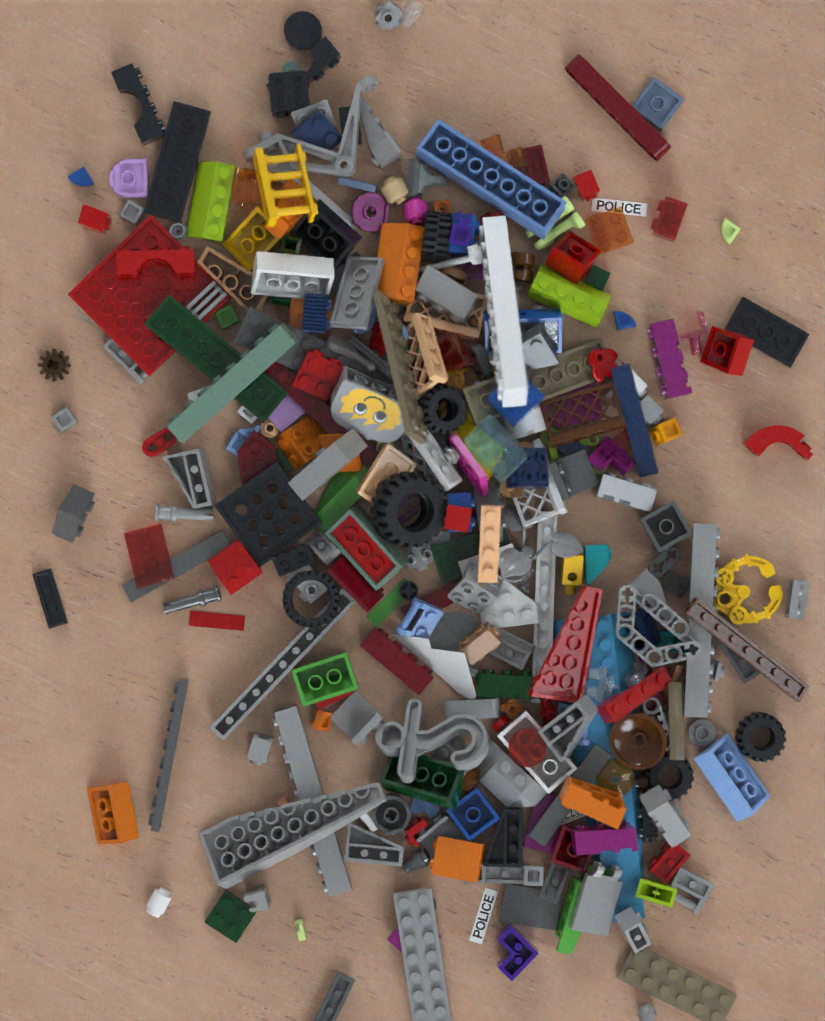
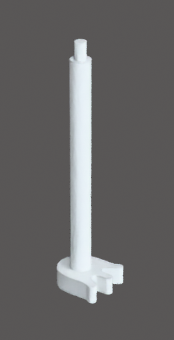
M481 245L468 246L469 255L429 265L437 270L471 262L473 265L481 264L483 260ZM428 265L419 267L418 274L424 273Z

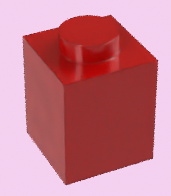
M592 170L573 177L572 180L580 200L586 199L588 202L597 198L596 194H599L600 189Z

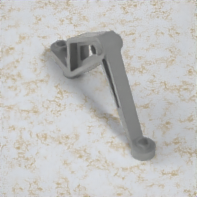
M374 74L369 75L356 84L338 153L279 133L273 135L272 131L269 130L258 136L260 143L243 152L246 162L250 161L253 163L252 157L255 148L263 147L264 154H271L277 151L280 146L285 155L294 154L296 145L301 144L302 151H305V153L331 161V165L305 163L307 173L341 177L352 176L356 171L362 92L366 91L368 93L377 88L378 80ZM296 161L288 162L293 171H298Z

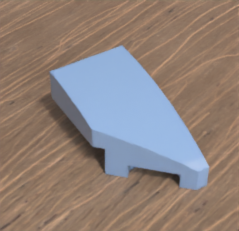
M257 425L248 429H240L234 434L226 450L238 457L237 451L252 431L259 432L261 426Z

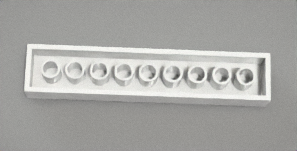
M506 216L483 217L482 225H479V245H481L483 258V280H485L486 284L485 297H487L488 301L487 313L490 317L489 330L492 333L491 347L494 349L493 363L496 365L498 400H502V407L524 406L527 401L528 386Z

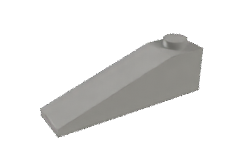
M362 96L360 114L372 154L370 159L376 167L380 166L383 169L401 157V150L389 132L383 130L384 127L376 115L372 114L371 107Z

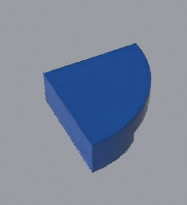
M84 167L68 176L69 180L78 186L89 187L94 185Z
M622 311L613 312L617 331L636 327L634 319Z

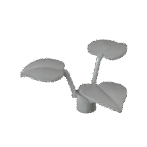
M516 505L505 507L502 516H505L506 527L513 531L522 529L520 552L515 548H507L501 553L499 565L503 578L523 575L529 572L533 559L536 560L549 546H551V552L558 557H574L583 553V548L572 534L561 531L554 533L551 538L552 542H548L535 554L531 547H525V528H530L533 524L523 527ZM526 509L524 514L525 520L533 519L531 512Z

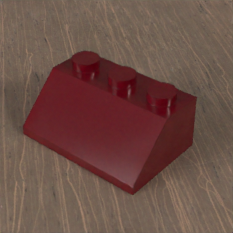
M344 555L327 570L367 613L384 596L382 593L384 589L381 587L376 591Z

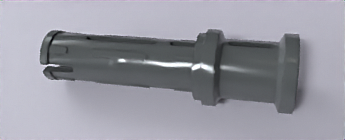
M216 585L213 589L199 590L197 594L164 602L162 605L164 606V613L167 615L198 605L204 607L208 603L215 601L222 602L219 587Z

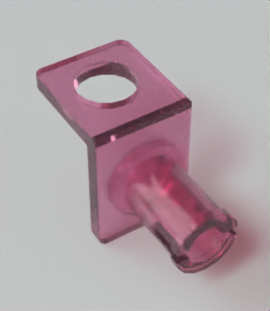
M701 310L698 311L701 330L679 334L681 339H689L691 355L703 353L700 336L708 334L704 313Z

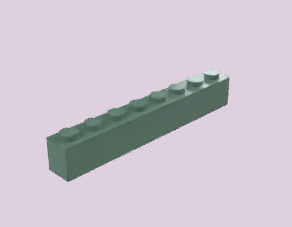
M284 323L279 326L275 324L268 330L269 335L265 339L260 337L254 343L255 348L249 351L247 349L239 356L241 360L237 364L231 363L225 369L227 373L223 377L219 374L211 381L213 385L209 389L205 387L197 394L199 398L195 402L190 400L183 406L185 411L180 415L177 412L169 419L171 423L167 428L182 444L299 341Z

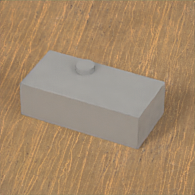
M353 428L326 450L324 447L315 454L317 458L289 481L288 484L303 501L367 448L368 445Z

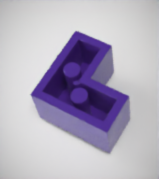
M511 923L497 935L498 942L508 950L507 954L497 963L498 968L513 981L539 954L538 949Z

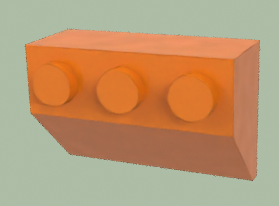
M128 781L87 788L97 844H119L139 838Z

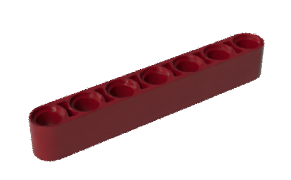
M578 54L564 68L651 158L658 162L671 149L670 144L581 55Z

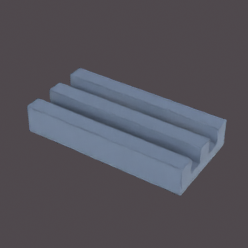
M341 176L337 183L374 193L377 189L376 184Z

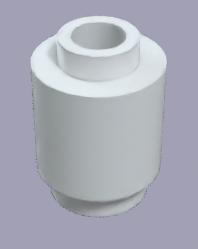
M162 887L155 889L146 905V912L157 918L164 914L172 899L169 895L170 892Z

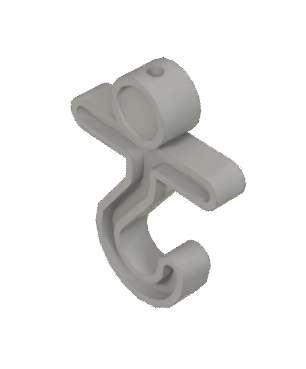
M413 698L407 703L404 728L399 723L393 721L386 722L377 729L375 734V740L382 753L389 757L399 756L397 773L404 783H411L415 779L419 756L437 749L460 734L470 735L472 742L468 748L452 753L451 761L457 770L472 769L479 765L486 758L490 748L489 735L483 723L476 717L467 714L453 715L429 730H422L425 709L417 698Z

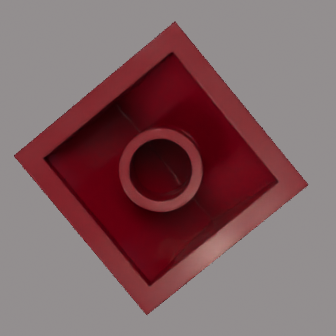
M562 825L550 862L586 873L593 854L576 855L572 849L570 829L576 827Z

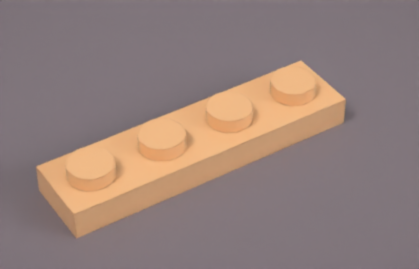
M481 505L477 580L481 583H497L501 505Z

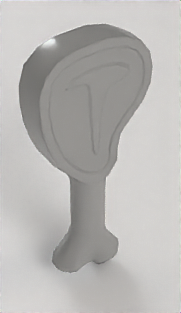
M336 334L328 337L326 341L328 349L354 359L366 367L369 372L376 371L377 363L371 362L360 355L348 340Z

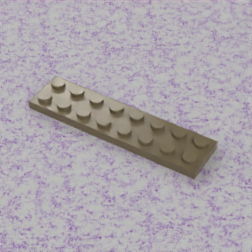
M378 290L373 292V297L405 434L421 445L428 442L426 437L428 430L426 425L423 424L422 417H424V414L418 404L419 393L413 383L415 382V376L409 366L411 359L405 349L407 342L405 337L401 336L400 330L403 329V325L397 315L399 308L395 301L392 302L388 295Z
M602 338L558 354L559 364L526 371V378L545 396L542 401L596 382L591 374L592 366L588 364L587 356L593 349L603 350L605 348ZM495 377L461 390L464 394L463 397L467 399L466 405L468 406L474 426L502 417L487 401L489 395L498 387Z

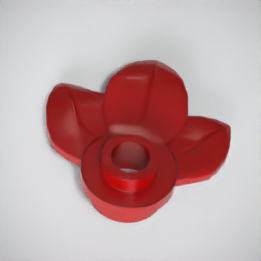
M376 321L371 329L372 336L369 339V347L373 351L377 349L379 357L382 358L386 348L380 323Z
M604 348L603 350L593 349L587 356V362L592 366L591 374L598 383H601L605 376L613 378L611 367L617 366L614 361L618 358V354L611 348Z

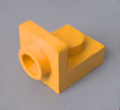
M676 417L649 429L651 439L656 446L683 435Z

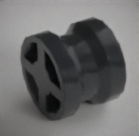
M413 581L402 583L399 589L401 597L405 600H413L418 595L416 583Z

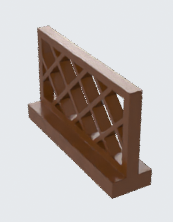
M614 382L540 403L552 448L626 428ZM611 388L613 395L609 401L600 397L603 389ZM591 394L595 397L591 406L581 402L584 395ZM568 399L577 402L572 412L562 407ZM597 399L607 403L603 412L593 408ZM553 404L558 409L552 417L546 413L544 406ZM579 404L588 408L584 418L574 413ZM611 405L617 409L619 416L611 418L605 415V412ZM560 409L570 414L565 423L556 419ZM591 410L601 415L597 422L592 423L586 420ZM572 416L582 420L579 427L572 428L567 425ZM554 421L563 425L559 433H551L550 427Z

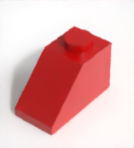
M83 204L78 224L83 228L105 234L106 230H110L112 219H110L108 213Z

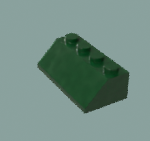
M421 755L418 757L415 779L411 783H404L397 773L399 756L388 758L379 781L385 790L449 809H456L462 793L464 770H457L452 763Z

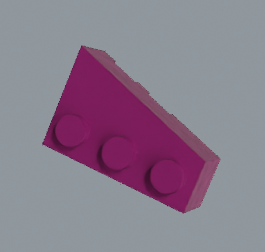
M622 819L618 829L602 822H596L593 826L578 824L576 828H570L572 849L576 855L601 854L602 851L613 850L614 853H620V849L631 848L632 852L638 851L636 828L625 821V819Z

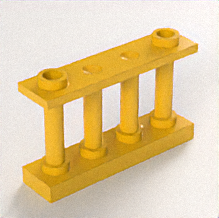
M301 144L296 145L294 154L275 156L264 155L263 147L255 148L252 158L267 227L275 226L280 216L307 214L309 222H313L315 215L318 214V207L313 202L305 166L306 153L302 151ZM296 161L298 171L271 174V172H268L267 166L268 164ZM300 179L301 188L280 191L271 189L272 181ZM304 197L305 206L275 207L274 201L276 199Z

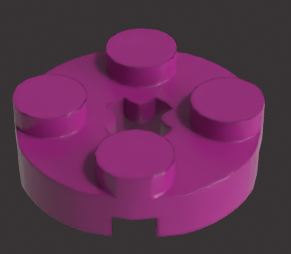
M376 193L360 195L355 198L351 206L352 223L362 231H376L381 228L382 223H387L389 207L385 204L383 198ZM369 207L374 212V215H370V217L366 214V210Z

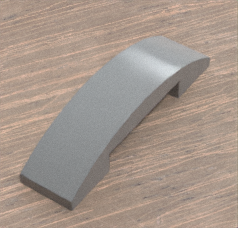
M482 863L479 882L466 881V883L470 884L506 883L543 886L544 866L523 864L522 868L483 867L484 863Z

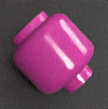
M420 198L407 200L403 206L405 222L421 227L425 224V217L428 212L427 203Z

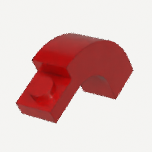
M783 425L759 429L742 443L756 457L760 456L768 446L775 442L787 444L804 460H809L813 456V453L810 452L811 447L804 441L800 442L805 435L794 428Z

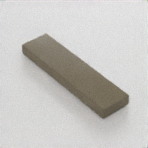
M669 682V759L685 760L683 683Z

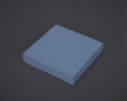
M653 77L632 107L646 121L662 131L685 99Z

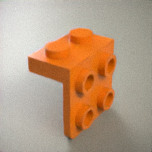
M309 415L285 430L275 439L279 448L288 457L290 464L298 470L316 457L315 454L321 449L318 436L325 434L319 423Z

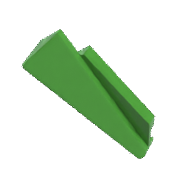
M590 861L586 873L591 874L593 862ZM605 868L602 875L608 876L610 870ZM582 872L580 878L571 877L557 924L556 937L559 938L556 951L559 953L572 954L582 933L570 928L585 875Z

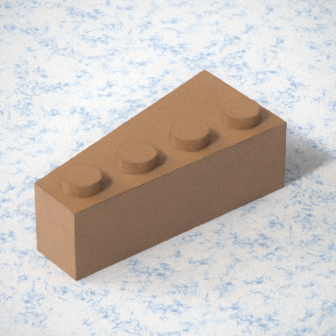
M207 246L197 263L246 311H248L249 306L261 311L270 296L251 294L253 273L211 247Z

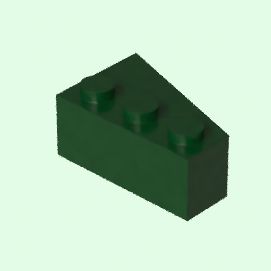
M483 669V672L477 673L476 696L520 698L531 701L536 697L529 696L528 693L535 681L534 677L536 675H532V671H521V674H513V670H502V673H494V669Z

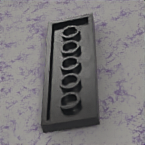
M173 102L146 201L145 214L182 223L211 111Z

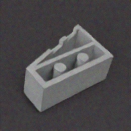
M205 448L163 457L172 470V474L181 485V489L193 509L217 503Z
M587 694L538 731L561 763L571 756L599 710Z

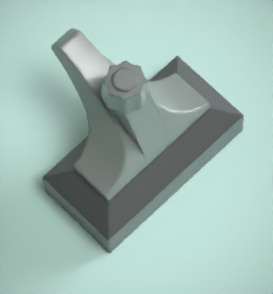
M409 158L406 185L408 193L406 197L421 199L428 188L445 186L446 180H444V176L432 175L423 161Z

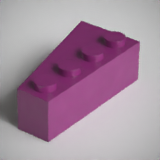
M674 319L651 323L649 329H647V335L649 340H652L654 346L651 348L653 359L656 358L658 366H655L657 378L660 377L662 385H659L661 396H664L666 400L691 394V386L687 387L686 385L688 383L687 370L682 368L681 365L684 364V358L681 349L677 347L679 345V338Z

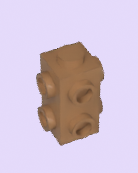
M488 621L484 625L480 624L476 627L474 633L469 637L465 636L460 641L459 652L465 653L466 660L471 665L482 661L488 652L494 651L499 647L501 643L500 630L497 626H492Z

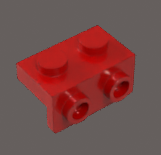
M666 842L661 847L662 852L658 856H653L648 863L649 871L665 884L691 856L679 844L671 848L669 843Z

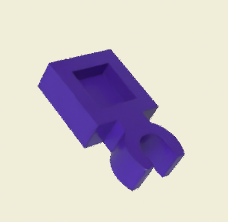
M461 211L457 213L459 224L453 223L449 244L468 247L472 227H468L467 224L471 221V213H469L466 220L461 218Z

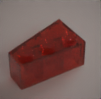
M446 333L437 341L447 375L478 364L457 333ZM416 360L413 361L412 366H415ZM422 360L421 369L424 367V360ZM420 370L416 382H419L422 373V371Z

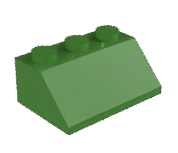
M347 651L291 670L303 707L358 689Z

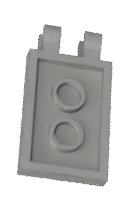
M593 862L591 874L585 873L570 924L572 930L601 936L608 935L623 884L619 880L623 872L622 869H619V866L611 865L609 876L602 875L605 866L601 862Z

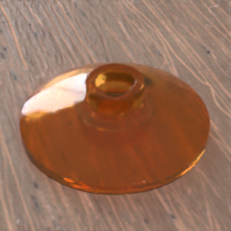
M617 759L608 760L596 776L597 786L618 792L621 796H624L632 789L635 780L633 770L622 765ZM615 776L620 778L617 783L612 781Z

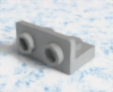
M790 579L785 617L804 619L809 588L808 581Z

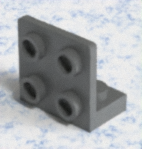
M585 449L548 464L562 501L570 498L572 495L599 485L592 464L587 460L588 454Z

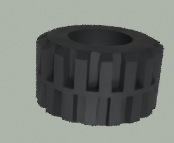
M428 211L426 213L421 251L423 259L446 261L448 259L449 239L453 220L451 213Z
M434 385L418 399V404L424 414V417H422L423 424L426 425L429 432L453 433V431L460 429L459 425H464L465 421L463 419L467 418L466 410L469 409L468 406H465L467 399L462 398L464 394L462 391H457L458 388L451 387V385ZM441 398L447 404V414L442 420L436 414V404Z
M763 712L750 713V716L746 715L743 717L744 720L738 723L739 727L735 731L737 733L735 740L741 752L757 762H767V760H773L776 755L779 756L781 754L780 750H784L785 746L783 744L786 742V731L783 729L781 722ZM759 726L767 727L771 733L769 743L762 748L754 747L750 741L752 731Z
M669 750L665 752L658 764L645 769L649 790L660 785L662 790L667 789L672 799L670 801H674L676 798L680 799L683 794L686 795L688 793V789L692 788L691 783L692 781L694 782V772L691 764L686 758L685 760H670ZM665 765H674L679 770V779L671 786H663L658 781V773Z

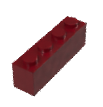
M381 627L379 629L374 628L361 643L360 647L415 693L420 695L434 678L431 675L433 671L425 664L423 667L417 663L418 658L411 652L407 655L402 650L403 646L398 641L394 640L392 642L388 639L389 634Z

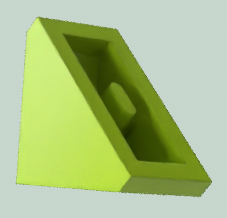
M640 878L635 897L672 908L678 889L658 880Z

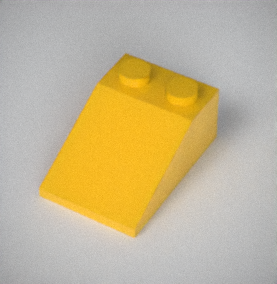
M262 204L258 205L222 244L249 271L253 269L257 251L271 252L282 241V238L278 240L264 228L266 219Z

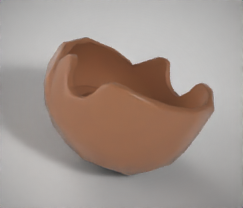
M454 265L440 270L442 274L460 285H466L468 275L461 266Z

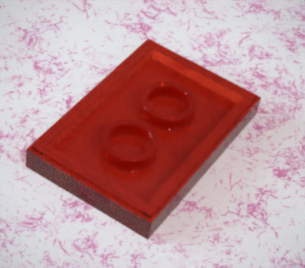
M161 523L124 533L137 589L175 579Z

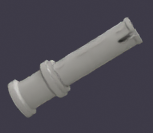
M159 504L155 506V521L160 519L171 520V522H175L177 519L213 521V516H206L205 514H214V509L177 508L175 505L165 507L159 506Z

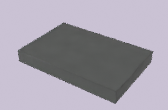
M505 883L499 921L556 931L562 892L558 903L554 904L539 898L542 888Z

